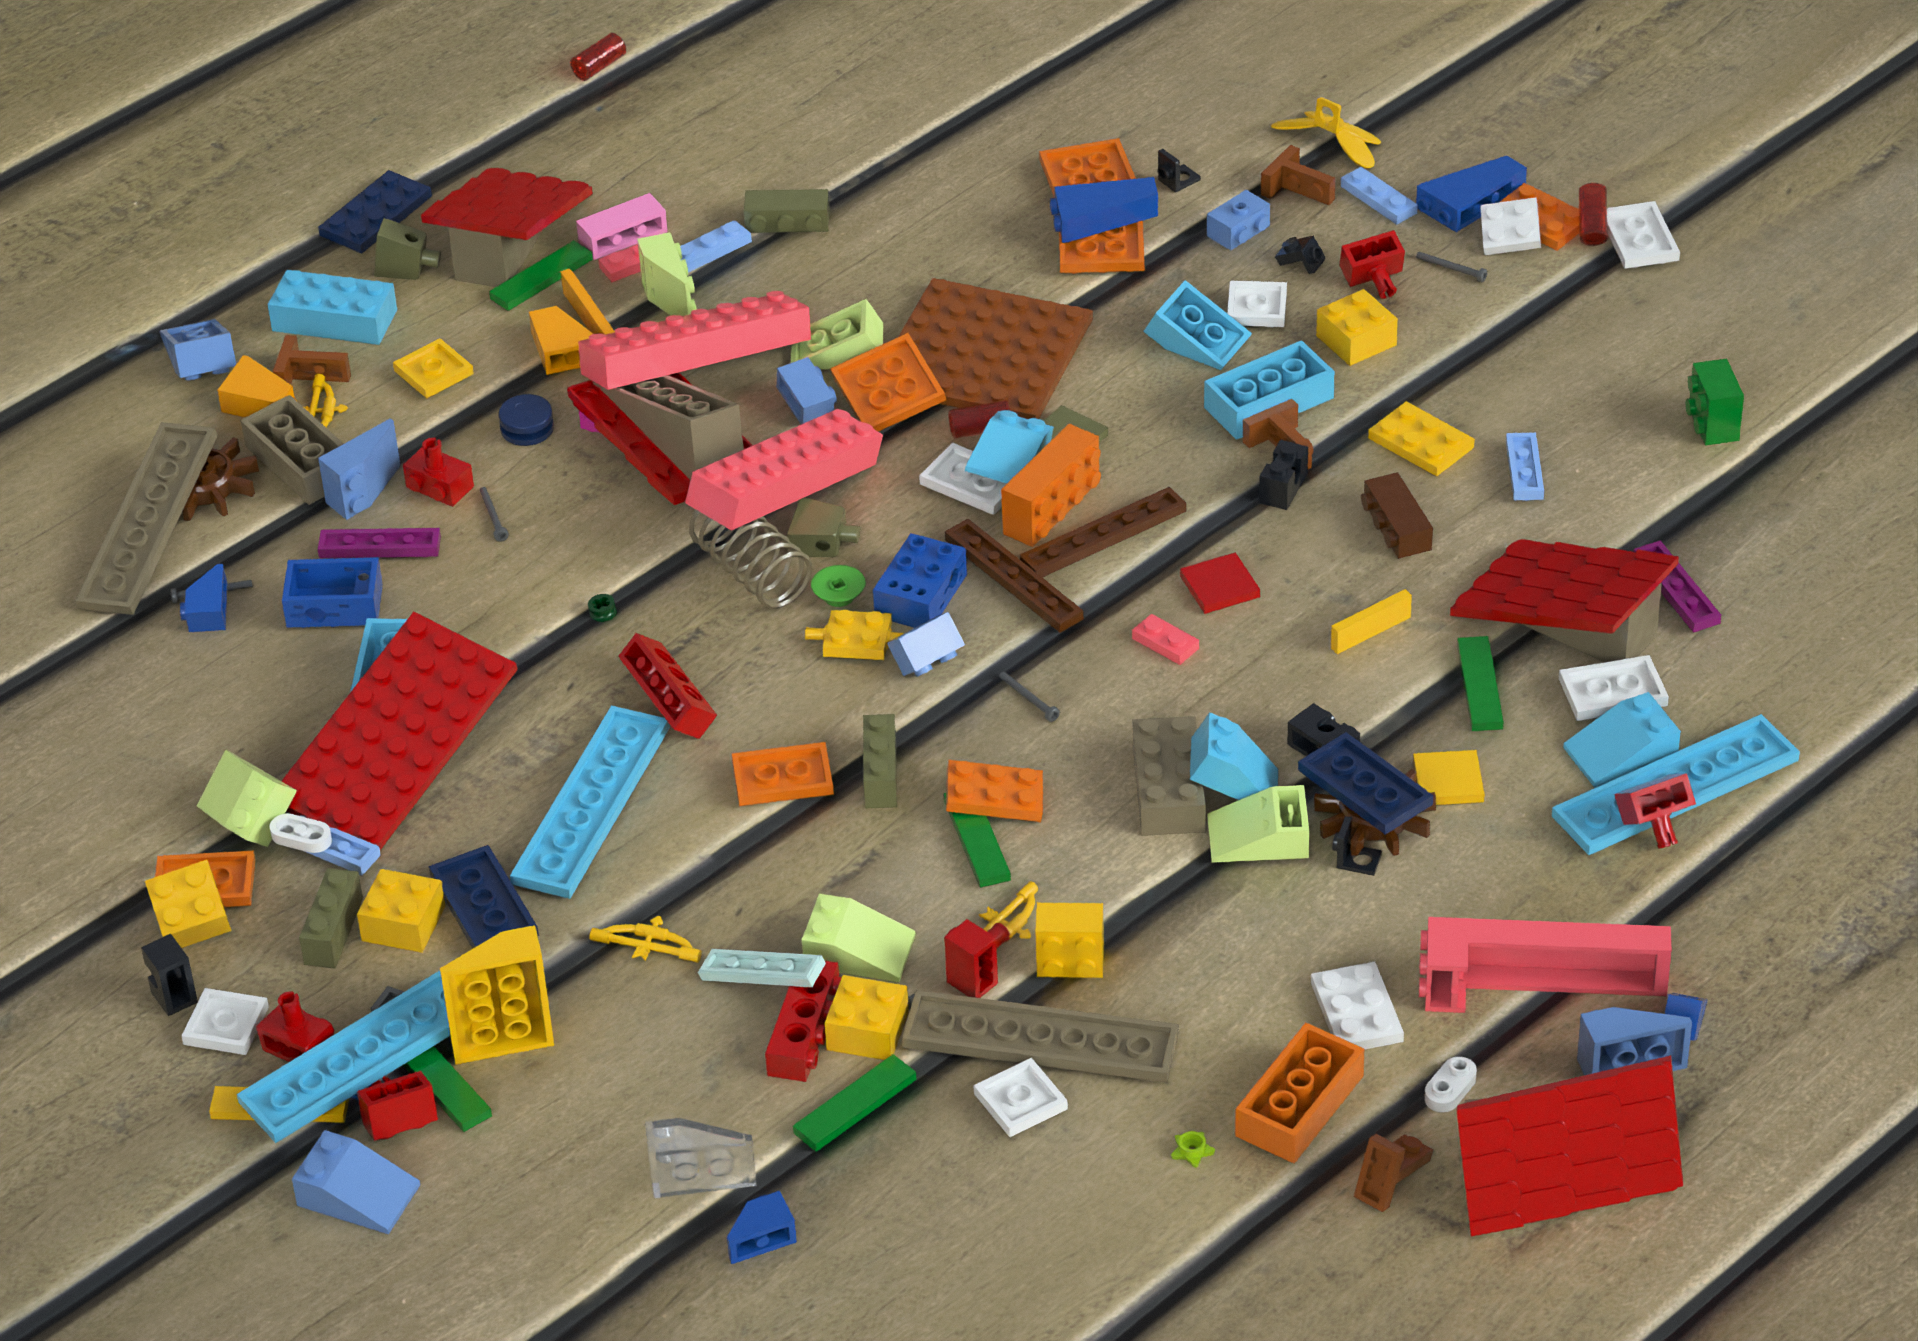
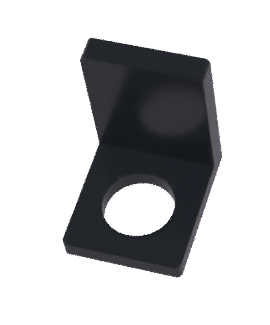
M1161 149L1158 151V180L1176 193L1201 180L1200 175L1185 164L1180 165V161L1166 150ZM1180 174L1188 175L1189 179L1180 181Z
M1345 816L1340 832H1336L1333 839L1332 850L1337 851L1336 868L1374 876L1382 856V850L1363 847L1358 855H1367L1372 861L1367 865L1355 863L1353 859L1356 856L1351 855L1352 817Z

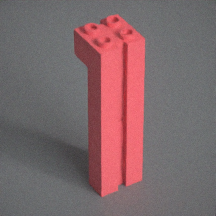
M1428 917V930H1421L1420 950H1427V952L1420 953L1419 973L1420 975H1426V978L1419 977V997L1425 998V1011L1465 1013L1466 988L1667 997L1672 952L1671 926Z

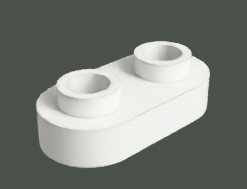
M282 814L275 817L270 823L272 840L282 846L309 853H319L326 850L332 843L330 827L321 821L294 814Z
M1465 1057L1448 1059L1425 1087L1426 1105L1436 1112H1449L1455 1109L1476 1082L1477 1068L1474 1062Z

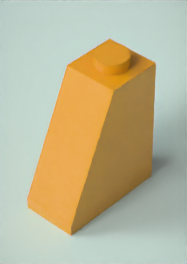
M557 306L529 311L531 334L546 375L580 368L578 341L589 339V336L593 333Z
M246 355L241 357L217 390L221 412L245 418L288 395L295 399L292 385Z

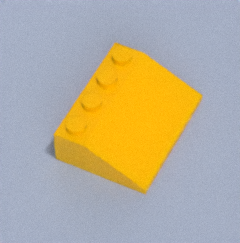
M535 925L502 931L440 968L455 1065L554 1046L543 959Z

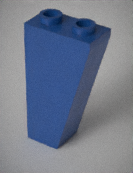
M1506 155L1417 185L1416 204L1418 210L1451 230L1458 232L1481 218L1480 205L1499 203L1523 183H1526L1527 167Z
M1154 177L1054 187L1055 198H1050L1051 215H1054L1055 232H1060L1062 243L1158 216V191Z

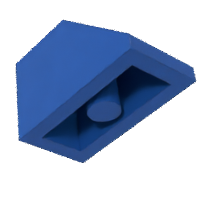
M223 564L215 565L186 589L185 602L180 603V616L182 621L186 620L189 632L226 630L227 578Z
M1678 993L1668 994L1665 1014L1690 1017L1692 1021L1690 1040L1695 1041L1699 1035L1708 999Z
M780 1191L747 1201L727 1236L728 1254L731 1264L797 1242L795 1219Z

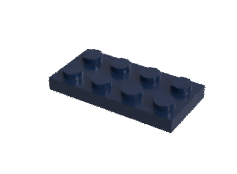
M388 170L318 226L319 236L362 254L376 243L377 234L384 218L400 223L432 197L431 187Z
M1347 732L1298 761L1299 772L1385 835L1433 805V795Z
M489 845L429 866L431 878L442 881L444 900L472 948L477 947L502 931L535 925L537 936H539L538 926Z

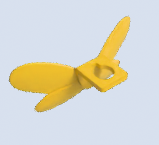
M1323 97L1317 99L1316 111L1304 112L1307 117L1286 119L1271 124L1272 128L1281 130L1321 127L1336 135L1339 144L1348 157L1363 168H1372L1375 163L1373 155L1365 142L1381 144V141L1373 134L1344 122L1340 118L1341 106ZM1323 107L1330 108L1333 116L1322 113Z

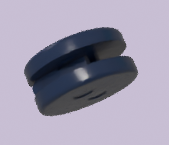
M534 394L517 395L506 400L499 408L498 417L501 435L509 443L519 446L535 445L545 441L554 430L551 404L541 396Z

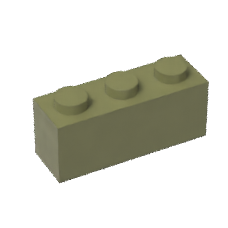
M828 189L745 190L744 222L745 229L750 233L829 231L830 206Z
M895 714L863 715L865 809L897 807Z
M327 868L299 937L304 965L336 969L363 900L358 871Z

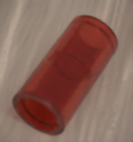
M609 33L570 60L573 73L580 80L587 81L626 54L625 43L616 33Z
M1587 183L1578 190L1579 236L1581 243L1597 246L1604 244L1608 240L1607 188L1599 183Z
M1007 400L948 410L952 437L956 439L982 434L989 420L998 411H1010Z

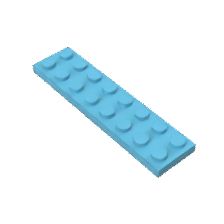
M611 705L510 874L512 885L571 899L667 734L670 724L665 718Z
M1760 714L1552 807V817L1588 855H1591L1652 827L1650 821L1642 824L1623 825L1614 796L1615 793L1669 774L1687 773L1696 804L1673 812L1669 816L1671 819L1799 761L1800 751Z
M440 971L237 1094L238 1103L269 1137L277 1143L352 1097L357 1091L365 1089L449 1037L450 1029Z

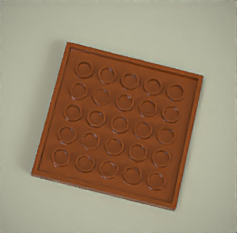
M932 278L898 337L909 333L945 393L946 401L939 404L995 415L998 411L1009 410L1025 419H1039L1093 320V310Z

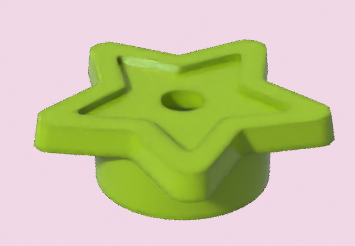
M1188 1131L1182 1135H1175L1178 1147L1171 1153V1157L1174 1160H1187L1196 1168L1201 1158L1214 1155L1215 1148L1206 1144L1204 1132Z

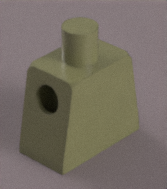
M384 218L377 234L374 276L411 280L419 279L424 265L435 268L439 267L441 252L426 249L427 234L425 232Z
M804 497L798 502L787 537L790 543L799 547L801 552L809 557H835L839 553L842 542H859L861 527L859 525L846 524V512L843 507Z

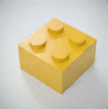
M1362 289L1317 309L1316 336L1351 366L1397 345L1398 318L1365 289Z
M207 860L145 881L162 936L172 934L181 948L232 931Z
M380 869L357 913L361 941L423 953L445 909L442 881Z
M1037 902L1035 929L1037 977L1103 978V903Z
M843 975L825 1020L827 1050L885 1060L894 1054L909 1014L907 986Z

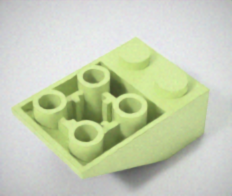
M670 232L637 239L641 280L647 299L669 315L685 316L691 314V311L696 310L695 301L693 298L691 299L690 295L695 293L692 276H688L686 260H681L682 253L679 242L674 243Z
M1304 785L1273 786L1207 813L1212 862L1309 858V823Z

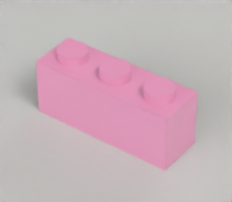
M650 193L576 221L578 242L592 252L593 260L638 244L637 239L668 232L666 210Z

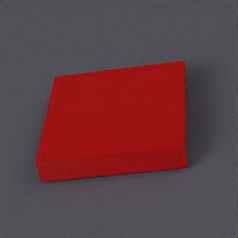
M1236 552L1180 568L1181 579L1204 614L1260 598V588Z

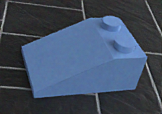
M216 319L160 330L162 341L175 373L180 378L184 377L185 380H195L201 378L202 373L211 371L213 374H223L229 372V368L236 365L231 334Z
M392 419L386 420L318 458L325 502L346 520L369 508L400 467L395 426Z
M1617 1007L1583 1013L1580 1017L1577 1061L1584 1075L1670 1055L1673 1071L1685 1069L1688 1065L1692 1021L1690 1017Z
M324 1130L292 1178L297 1206L385 1234L391 1232L420 1187V1180L362 1143Z

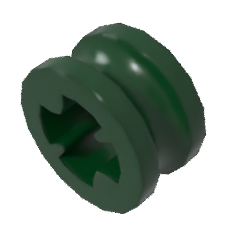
M597 594L588 601L590 617L595 621L606 622L612 620L617 614L614 598L609 594Z

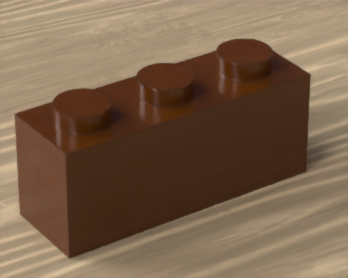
M1396 472L1365 480L1364 493L1361 494L1362 506L1365 511L1370 512L1375 528L1381 530L1387 547L1393 549L1398 559L1431 551L1433 527L1399 473Z

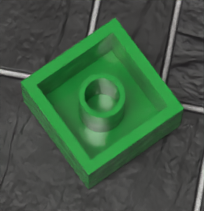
M1728 359L1693 363L1692 375L1688 376L1687 380L1690 397L1686 399L1685 406L1688 416H1692L1694 420L1696 434L1701 435L1705 446L1739 441L1744 394Z

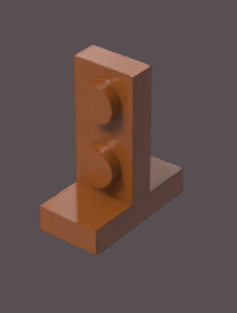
M1293 145L1284 150L1261 173V195L1269 199L1281 188H1285L1330 205L1335 200V177L1301 165L1300 148Z
M285 335L273 368V373L290 385L293 379L314 380L316 374H322L325 376V381L349 382L351 377L348 353L299 350L297 335Z
M1293 399L1243 419V443L1248 448L1267 440L1275 446L1278 445L1280 440L1308 446V469L1312 468L1313 446L1309 439L1304 438L1295 429L1298 427V404Z
M1375 1134L1369 1138L1353 1197L1384 1212L1390 1207L1396 1184L1430 1162L1434 1149L1422 1144L1418 1138L1405 1134L1394 1142Z

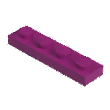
M440 528L323 529L320 532L317 550L319 558L334 559L438 557L441 533Z
M1661 540L1635 548L1633 551L1636 552L1637 549L1672 555ZM1678 562V565L1662 581V595L1693 633L1720 624V612Z

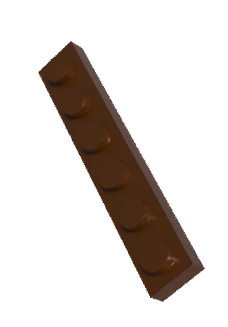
M1167 487L1020 554V560L1043 578L1186 512V502L1173 489Z
M966 519L945 531L946 542L966 548V558L1059 633L1084 619L1083 610L970 519Z

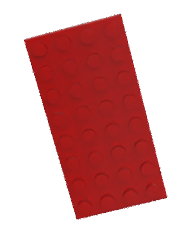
M413 611L282 779L283 783L297 790L287 812L324 822L330 828H336L377 845L381 850L518 670L517 664Z

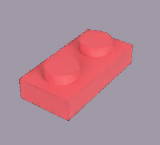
M638 244L598 259L599 268L611 282L641 272Z
M1150 614L1132 629L1133 640L1179 665L1199 650V639L1153 614Z

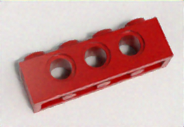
M635 633L618 657L671 727L676 731L700 739L717 717V714L661 642Z
M825 961L826 964L813 987L789 986L765 1052L767 1076L806 1082L810 1070L816 1069L819 1057V1044L824 1045L826 1041L825 1020L842 978L839 976L838 962Z

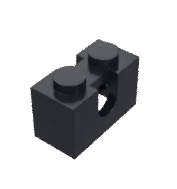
M1283 440L1279 441L1273 452V462L1266 464L1259 476L1260 504L1284 510L1289 508L1308 474V446Z
M1313 703L1288 721L1287 745L1304 756H1308L1319 749L1317 746L1321 748L1345 732L1360 742V732L1346 723L1338 724L1335 717L1329 711Z
M172 934L141 947L144 963L152 974L148 976L151 993L168 1016L198 1003L189 958Z

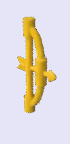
M316 374L312 384L313 395L310 407L306 406L304 408L314 417L316 413H322L321 424L327 427L329 422L332 421L335 411L342 413L348 407L343 404L335 407L336 399L334 398L331 386L325 382L324 375ZM324 389L326 398L323 408H317L320 392H323Z
M1029 881L1016 894L1017 897L1000 913L988 906L986 913L979 914L980 918L989 922L983 929L988 931L994 924L1001 923L1008 929L1010 939L1016 933L1020 934L1019 937L1021 939H1030L1031 933L1029 929L1023 930L1021 928L1027 924V919L1034 909V894L1038 891V886L1034 882ZM1027 902L1022 913H1018L1010 922L1004 920L1021 903Z
M660 916L650 920L652 925L637 923L636 925H612L604 929L592 928L589 936L591 941L605 944L613 942L636 947L632 958L640 956L645 961L650 950L679 956V959L697 963L702 955V951L693 948L685 938L669 932L668 929L658 927V925L661 926L663 924ZM613 933H635L636 936L645 937V940L614 935ZM651 940H669L680 945L681 948L653 943Z

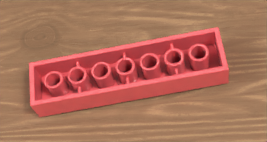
M771 291L764 297H746L741 300L742 302L735 304L721 303L716 308L710 310L696 309L691 311V314L685 316L671 315L666 317V320L660 322L646 321L635 328L621 327L615 329L614 333L606 335L600 333L592 334L589 336V339L578 341L581 374L609 390L811 340L809 307L798 302L795 298H790L782 291Z
M833 410L693 471L685 503L732 531L876 465L883 434L874 430L871 425L851 417L847 411Z

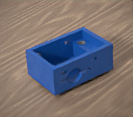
M910 533L873 589L874 611L892 613V622L913 628L941 615L967 576L966 548Z
M379 557L288 560L282 596L286 627L363 626L366 624L367 618L378 619L383 586Z

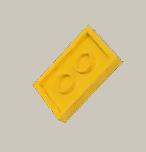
M1407 401L1368 430V439L1436 477L1471 451L1475 443L1473 437Z

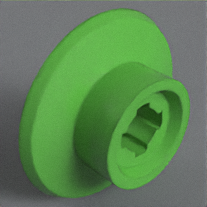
M834 565L817 572L812 578L811 588L816 596L827 604L834 607H843L849 605L861 594L866 581L864 575L856 568L846 565Z

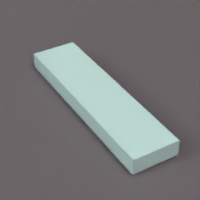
M711 949L698 974L703 981L813 987L826 962L822 955Z

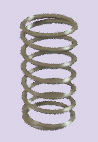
M694 511L689 524V534L693 542L700 545L702 550L710 553L712 559L721 563L725 571L733 573L735 580L744 584L747 591L756 594L761 604L768 608H779L791 603L806 588L812 571V563L809 556L801 552L799 547L790 543L788 537L779 533L777 528L768 523L764 516L754 520L753 524L739 527L725 544L715 547V543L724 540L733 530L728 529L719 537V534L726 528L721 525L715 532L712 541H704V532L712 519L708 517L704 521L698 538L694 532V522L699 511ZM764 527L765 534L755 537L757 528ZM753 528L752 534L745 546L733 556L726 558L731 544L737 537ZM769 537L776 538V544L766 548ZM764 539L757 555L748 564L738 568V563L747 549L757 541ZM780 548H787V554L778 557ZM776 549L768 566L760 574L749 578L758 560L771 550ZM723 550L722 558L716 552ZM792 557H798L799 571L791 587L775 599H766L763 593L774 588L784 578L789 570ZM788 558L785 568L779 577L769 586L763 588L766 576L772 568L783 559ZM735 559L733 568L728 566L727 562ZM805 561L807 566V574L803 584L800 586L797 592L794 593L787 600L777 603L785 599L795 589V587L801 579ZM744 570H746L745 578L739 575ZM758 580L756 588L752 587L750 583Z

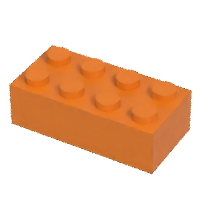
M1068 424L1001 489L1004 535L1033 547L1041 538H1045L1049 531L1059 521H1062L1066 514L1075 505H1078L1092 488L1099 484L1101 479V473L1099 472L1101 452L1099 450L1098 435Z
M1305 1022L1235 1109V1136L1295 1164L1363 1078L1365 1049Z

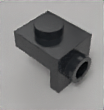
M1314 235L1299 239L1297 237L1287 239L1283 242L1282 248L1275 256L1280 266L1302 261L1308 274L1315 273L1325 261L1323 251Z

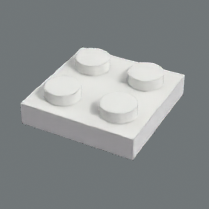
M1536 197L1480 205L1485 255L1541 248Z
M1230 281L1227 314L1242 326L1284 327L1287 282Z
M204 988L182 1034L183 1045L246 1055L257 1033L256 1026L263 1020L269 1008L267 998Z
M1032 1058L974 1085V1095L1009 1137L1068 1109L1067 1099Z

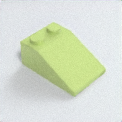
M867 299L811 323V340L792 344L791 363L809 357L814 366H818L820 370H828L882 345L883 322Z
M225 750L197 807L245 840L268 847L272 840L270 832L271 821L275 817L286 813L297 790L230 751Z
M819 894L802 938L803 954L822 955L825 961L838 962L839 973L900 982L916 931L851 898Z

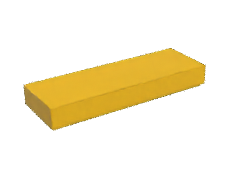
M1404 589L1332 625L1331 649L1336 654H1339L1411 618L1412 595Z

